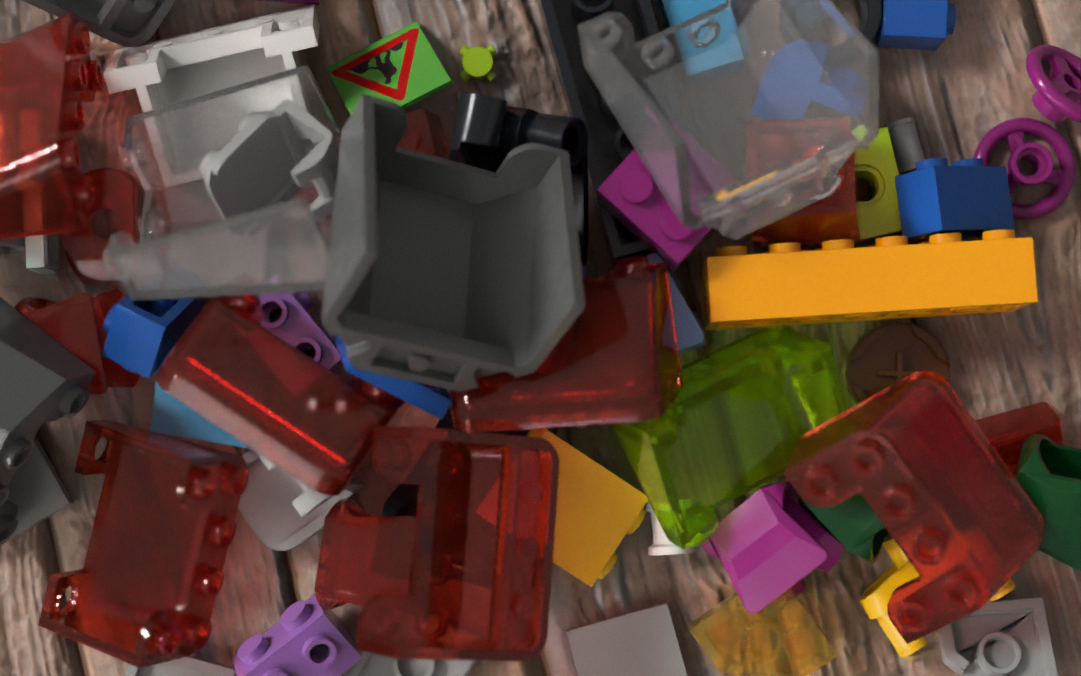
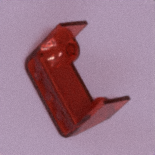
M246 273L215 292L166 355L155 375L156 381L168 394L309 488L329 496L339 495L382 452L411 404L358 377L349 383L263 327L261 323L265 318V313L259 306L260 299L249 291L256 278Z

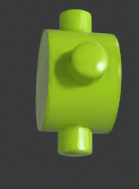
M465 45L460 49L459 52L463 55V71L459 74V77L464 82H467L469 79L474 81L486 79L491 83L496 78L493 72L494 64L492 57L497 51L494 47L490 45L487 49L480 46L469 48Z

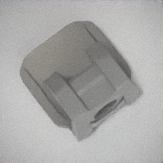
M286 99L280 102L272 111L251 112L247 114L239 125L238 133L222 149H213L205 155L200 171L204 177L207 191L225 224L236 232L246 231L252 234L259 230L301 186L311 181L319 194L308 207L313 220L319 222L333 214L340 149L329 129L303 107Z
M316 416L299 428L286 426L279 429L254 449H251L235 460L227 471L226 489L230 498L259 540L266 547L275 551H288L297 547L337 519L346 511L349 497L365 487L355 471H350L325 435L327 431Z

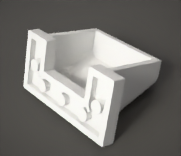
M307 5L114 51L103 73L109 94L136 88L165 188L203 180L204 177L201 174L200 167L205 155L213 149H222L238 133L242 119L251 112L272 111L280 102L289 99L312 115L298 50L318 46L319 20L315 5Z

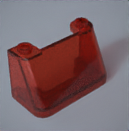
M628 257L616 261V269L606 273L603 277L582 279L585 299L584 309L534 373L515 377L511 373L503 371L478 378L479 387L462 392L451 390V413L454 429L461 433L633 423L651 420L666 413L683 389L666 262L649 264L648 257Z

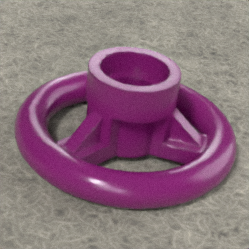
M1040 45L1034 47L1026 57V71L1036 88L1035 93L1032 95L1034 106L1044 117L1053 122L1063 123L1069 117L1081 123V59L1071 52L1056 46ZM1043 60H1047L1051 65L1049 78L1043 70Z
M1016 118L996 125L981 139L973 158H983L984 166H988L993 149L1001 140L1006 138L1011 154L1008 159L1007 174L1010 194L1019 185L1034 186L1042 182L1056 186L1050 195L1039 202L1025 205L1011 202L1013 219L1031 220L1050 214L1066 200L1074 184L1076 165L1069 143L1054 127L1036 119ZM1023 133L1032 134L1045 140L1055 151L1060 169L1053 168L1052 155L1045 146L1035 142L1026 143ZM1021 159L1028 160L1032 164V175H1026L1020 170L1019 162Z

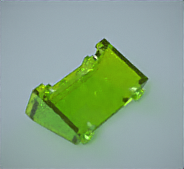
M782 326L767 327L751 332L617 397L607 407L613 431L666 537L681 549L695 547L709 540L711 534L718 527L717 516L713 509L793 468L809 475L817 473L850 427H852L831 344Z

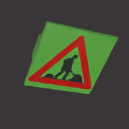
M417 21L326 67L350 115L363 93L392 101L406 109L453 84Z

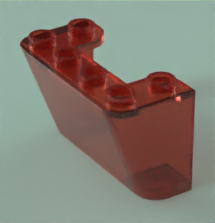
M73 12L0 42V239L85 231L87 208L94 207L95 193L90 175H82L80 170L81 155L76 139V131L84 129V113L81 102H93L96 91L103 90V72L99 60H91L89 54L91 43L88 26L85 21L78 22Z
M110 420L86 421L74 472L80 475L106 473L84 567L79 570L50 574L38 625L138 668H145L187 657L196 650L203 648L211 635L212 624L210 619L216 596L224 582L222 570L228 546L233 541L236 533L235 517L237 507L249 480L245 460L240 455ZM101 437L107 439L104 452L98 459H95L97 443ZM71 586L69 601L59 611L60 598L64 591Z

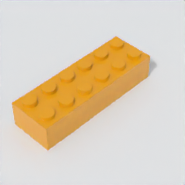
M1013 229L986 231L982 233L981 238L971 239L970 241H962L961 233H940L930 235L929 241L908 245L907 236H889L875 239V244L863 248H855L854 240L839 239L822 242V247L814 249V251H801L800 243H778L769 245V251H765L762 254L749 255L747 254V246H727L716 248L715 254L707 257L699 269L704 331L1014 312L1038 302L1033 237L1015 238V230Z

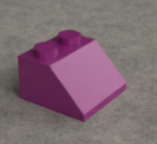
M667 120L637 146L597 189L596 200L675 271L747 193V190Z

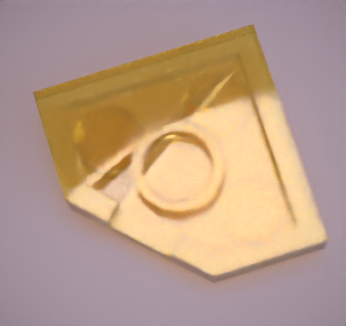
M792 587L756 614H750L745 610L737 592H735L689 623V631L719 672L739 676L742 673L760 676H808L838 656L836 648Z

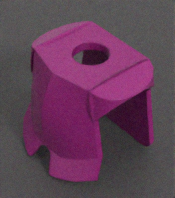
M793 480L761 487L759 491L711 529L707 530L701 543L705 552L721 560L745 610L750 614H756L768 605L787 600L803 592L806 587L803 578L816 568L829 572L838 562L844 550V546L801 506Z

